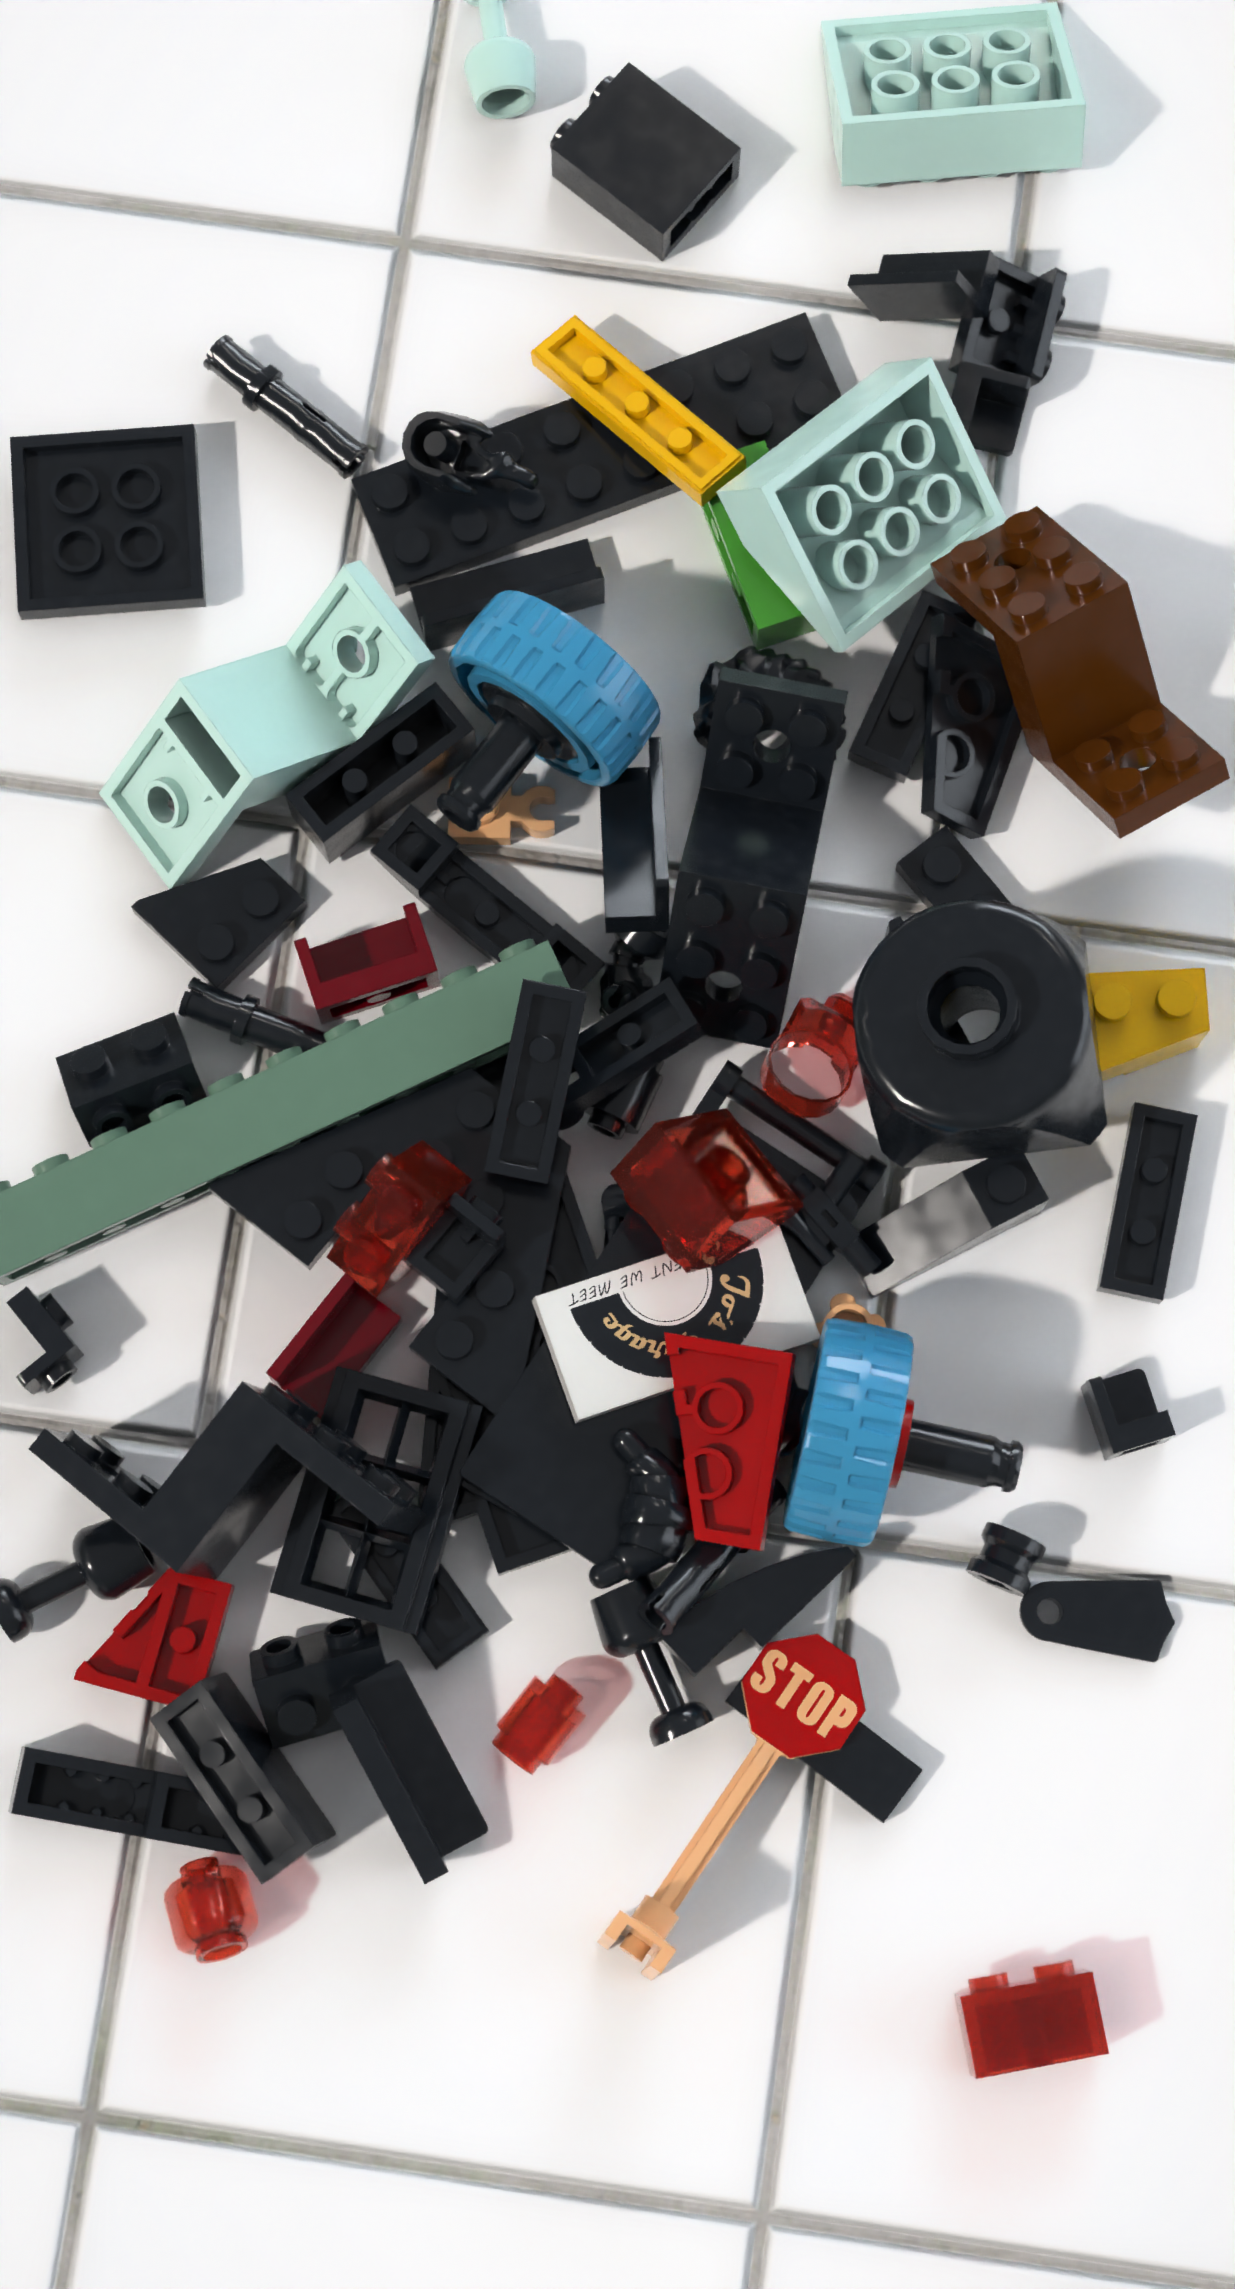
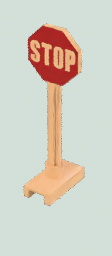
M819 1634L767 1642L741 1681L750 1733L756 1738L755 1745L653 1897L645 1895L632 1916L620 1910L597 1941V1943L608 1950L621 1934L625 1939L619 1947L629 1956L642 1962L648 1953L652 1957L641 1974L651 1981L662 1973L676 1952V1949L665 1940L679 1919L675 1914L676 1910L776 1760L781 1756L787 1759H794L840 1750L866 1711L856 1660Z

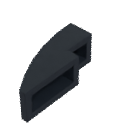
M846 1546L807 1553L766 1566L726 1585L693 1606L677 1624L676 1629L671 1635L662 1634L660 1636L663 1640L661 1643L693 1677L740 1632L760 1651L767 1642L854 1560L856 1555Z

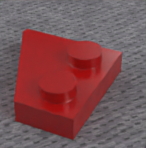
M169 1567L148 1590V1595L134 1610H130L113 1629L112 1635L93 1656L77 1668L74 1680L168 1705L200 1680L209 1678L235 1586L215 1579L177 1573Z

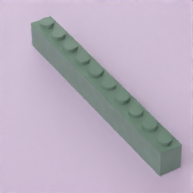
M526 939L515 943L498 954L501 962L479 972H477L475 966L459 969L441 979L442 989L421 999H419L416 992L400 996L382 1007L384 1016L362 1026L358 1019L339 1024L324 1033L323 1036L326 1042L305 1052H302L300 1046L285 1049L265 1061L268 1069L247 1079H244L242 1073L224 1077L207 1087L210 1095L188 1106H186L184 1100H177L163 1105L148 1115L151 1123L129 1133L126 1127L109 1130L90 1141L92 1150L71 1160L67 1154L48 1158L32 1168L34 1177L12 1187L8 1180L1 1181L0 1285H8L210 1192L209 1185L218 1179L466 1069L472 1068L475 1070L507 1055L523 979L570 988L549 941H544L538 945L535 944L533 939Z

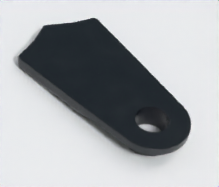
M1159 1580L1046 1581L1029 1588L1026 1597H1022L1019 1608L1020 1619L1024 1628L1036 1639L1152 1663L1158 1660L1163 1643L1175 1624L1166 1603L1162 1583ZM1042 1600H1050L1057 1605L1059 1617L1054 1624H1046L1039 1619L1037 1607Z

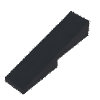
M22 1746L8 1809L9 1813L241 1855L189 1777Z

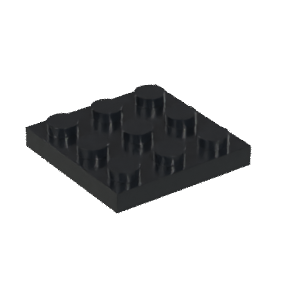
M194 424L10 437L17 606L22 620L206 607L198 447Z

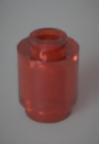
M555 1673L547 1681L534 1675L496 1724L500 1731L491 1743L516 1765L533 1775L541 1763L547 1766L551 1763L587 1716L577 1707L584 1696Z

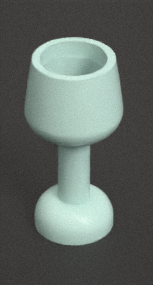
M465 0L468 4L479 7L484 38L483 41L476 44L469 51L464 63L465 75L477 111L483 116L494 119L512 118L525 113L534 105L536 99V60L532 49L524 41L507 36L502 5L507 0Z

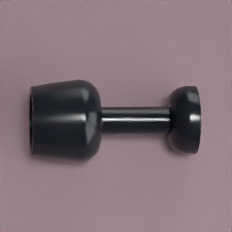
M112 1518L84 1527L73 1539L72 1550L75 1562L21 1589L14 1581L0 1578V1625L9 1639L16 1643L31 1632L34 1624L32 1612L85 1585H88L90 1590L103 1600L118 1599L157 1572V1565L152 1552Z
M649 1574L590 1600L604 1650L617 1658H624L635 1654L661 1713V1715L653 1719L649 1728L651 1742L656 1747L706 1725L714 1719L710 1710L704 1704L697 1701L684 1702L659 1645V1642L663 1641L660 1637L662 1635L661 1628L658 1632L653 1630L644 1622L638 1612V1606L658 1587Z

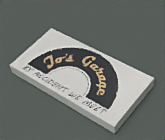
M776 1217L535 1296L532 1300L575 1424L674 1390L670 1357L667 1355L664 1332L789 1352L816 1343L820 1339L818 1328Z

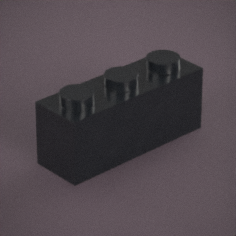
M434 682L286 793L285 797L291 816L330 864L467 761L477 748L475 729L437 682Z

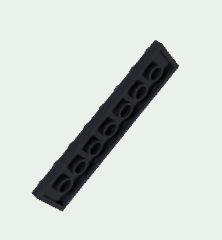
M806 312L644 371V373L736 449L765 440L770 451L842 396ZM573 398L490 428L494 435L482 442V448L491 453L508 452L516 463L536 473L539 482L533 490L503 478L467 480L468 483L477 488L478 493L474 496H464L428 484L408 467L406 459L351 479L353 491L396 596L409 592L410 587L452 576L681 491L678 486Z

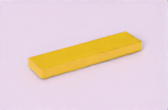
M576 315L571 317L531 351L532 364L701 507L717 495L716 491L746 469L745 455Z

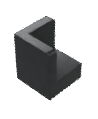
M960 361L951 400L974 449L1002 456L1012 455L1032 382L1030 377Z
M1135 1369L1106 1379H1102L1101 1376L1092 1378L1080 1387L1105 1461L1165 1443L1176 1435L1168 1410L1158 1412L1145 1372L1142 1369Z

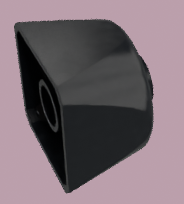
M973 899L943 903L924 909L900 923L877 945L865 963L855 984L852 1000L853 1022L859 1066L881 1151L891 1161L902 1168L1089 1146L1095 1141L1107 1125L1087 948L1086 942L1065 926L1027 909L1006 902ZM992 1010L1000 1013V1021L995 1031L984 1040L975 1043H965L949 1035L955 1022L969 1012Z

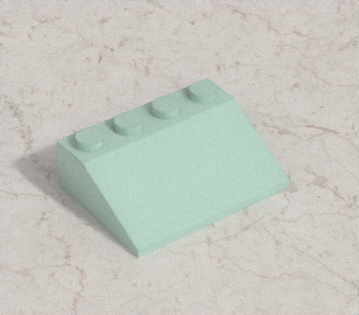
M1057 2L821 21V37L833 143L841 186L858 185L861 187H874L881 183L904 181L935 182L941 178L966 176L990 178L1003 173L1028 171L1051 173L1065 168L1082 167L1086 102Z
M932 357L884 363L716 491L743 546L834 652H844L934 579L930 563L949 554L958 544L974 540L999 527L1007 520Z

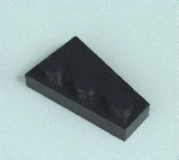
M942 613L931 617L921 813L969 839L980 838L985 835L1022 726L995 641L949 615Z

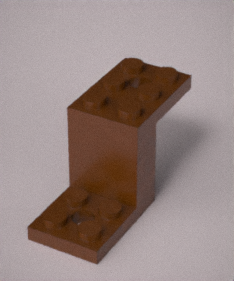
M1038 506L1012 515L999 527L974 540L958 544L949 554L930 563L936 584L994 636L1029 753L1119 839L1230 778L1225 758L1161 703L1128 582ZM1149 767L1143 771L1138 770L1140 768Z

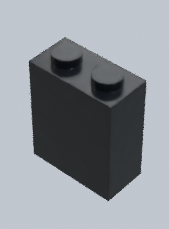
M630 62L625 65L615 78L609 75L597 85L590 97L589 106L576 121L573 118L567 119L555 132L550 143L552 176L661 261L670 254L739 176L741 148Z

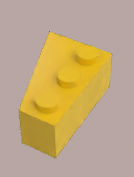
M1205 968L1090 973L1102 1082L1121 1074L1132 1073L1195 1049L1210 1031Z

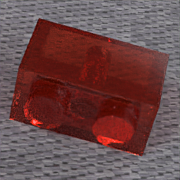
M1069 1959L1033 1966L1035 1979L1009 1983L1007 1972L986 1974L967 1979L969 1991L956 1993L954 1998L969 2074L979 2079L1109 2054L1093 1972L1085 1969L1075 1971L1073 1961Z

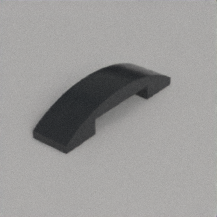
M411 804L370 850V854L410 893L495 964L501 962L498 954L515 943L526 939H533L535 944L538 945L548 940L570 988L582 991L605 965L603 960L556 923L552 926L459 850V843Z

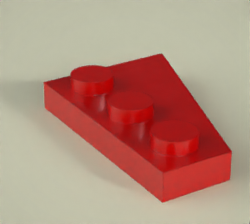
M664 1332L675 1390L673 1391L676 1416L679 1417L685 1459L683 1463L695 1540L764 1551L796 1354Z

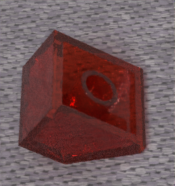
M727 1108L655 1122L610 1172V1175L624 1191V1198L628 1205L644 1217L661 1239L665 1253L671 1260L681 1265L686 1273L725 1263L794 1216L804 1206Z

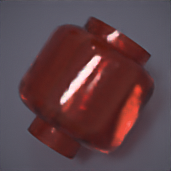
M216 1857L199 1858L183 1865L179 1869L181 1877L172 1882L164 1892V1906L177 1949L187 1955H195L199 1963L222 1961L245 1951L248 1948L247 1939L258 1927V1914L245 1872L236 1866L219 1865L218 1858Z

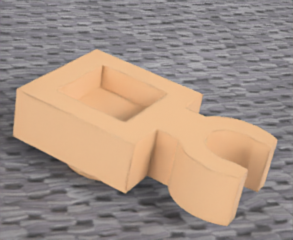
M449 777V789H450L451 780H452L454 777ZM511 786L493 811L483 816L480 820L482 825L478 830L466 831L448 819V835L459 844L511 845V828H522L528 835L535 838L551 837L555 835V822L553 820H537L531 815V811L539 804H555V789L547 786H535L528 789L522 796L512 795Z

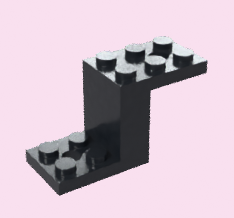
M722 667L700 789L678 872L660 982L670 976L706 1036L771 1049L777 1048L848 691ZM765 730H777L787 736L790 744L782 749H771L761 744L757 735ZM719 971L729 972L738 977L741 984L732 988H724L715 984L709 975Z
M242 1381L162 1486L144 1474L138 1479L130 1472L121 1468L120 1465L125 1459L124 1455L97 1435L90 1439L76 1429H72L69 1434L44 1428L29 1448L32 1453L175 1572L216 1580L303 1466L380 1527L411 1535L427 1515L412 1502L418 1492L411 1485L389 1469H386L384 1472L371 1463L368 1466L365 1465L362 1460L368 1452L360 1444L339 1429H336L334 1432L320 1422L318 1425L313 1423L312 1421L318 1414L314 1407L291 1390L287 1389L284 1392L271 1382L262 1389Z

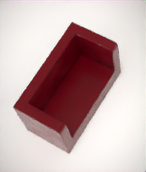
M415 902L403 905L405 918L313 948H309L306 937L294 941L321 1025L387 1004L409 993L416 992L418 994L441 986L438 969Z

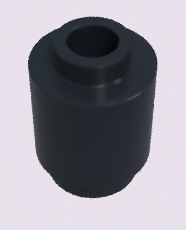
M664 1061L585 1110V1113L590 1115L587 1125L595 1131L617 1140H621L625 1132L638 1134L663 1081V1077L659 1073Z

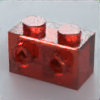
M423 1140L396 1157L391 1153H387L372 1168L365 1180V1184L371 1190L363 1202H354L337 1221L333 1231L340 1237L326 1258L377 1298L409 1275L412 1268L406 1264L405 1259L447 1210L446 1202L452 1194L456 1192L462 1196L472 1179Z

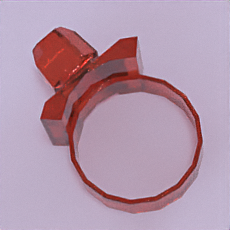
M835 993L829 996L824 1004L813 998H800L782 1034L771 1044L763 1059L760 1077L765 1092L784 1111L803 1118H819L832 1113L842 1102L850 1088L853 1073L859 1064L853 1022V998L844 993ZM804 1044L821 1050L832 1059L830 1063L839 1075L841 1092L839 1095L826 1100L808 1099L795 1094L784 1086L775 1074L771 1060L772 1054L787 1047L803 1048Z

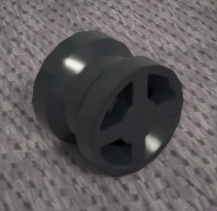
M987 1522L981 1534L984 1541L980 1555L970 1559L966 1571L977 1579L1017 1596L1026 1597L1031 1586L1028 1578L1032 1564L1042 1560L1046 1547L1013 1529Z

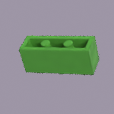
M765 440L737 449L746 456V468L769 452ZM718 494L701 508L754 646L760 650L816 631L743 546Z

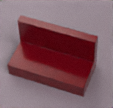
M346 1271L267 1370L266 1374L284 1392L289 1389L318 1411L316 1417L321 1420L337 1366L363 1372L403 1320L398 1314L361 1287L358 1279L349 1271Z

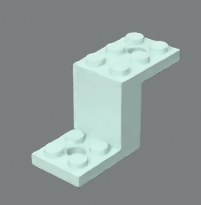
M359 560L345 564L286 645L179 678L99 794L167 887L172 889L187 884L243 810L285 795L388 718L430 666L435 657L364 563ZM357 639L364 649L365 664H362L356 656ZM170 796L174 803V813L167 804Z

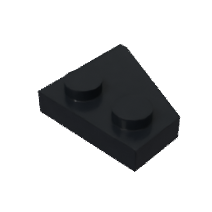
M261 858L137 900L131 906L134 914L209 985L224 990L308 907L306 900Z

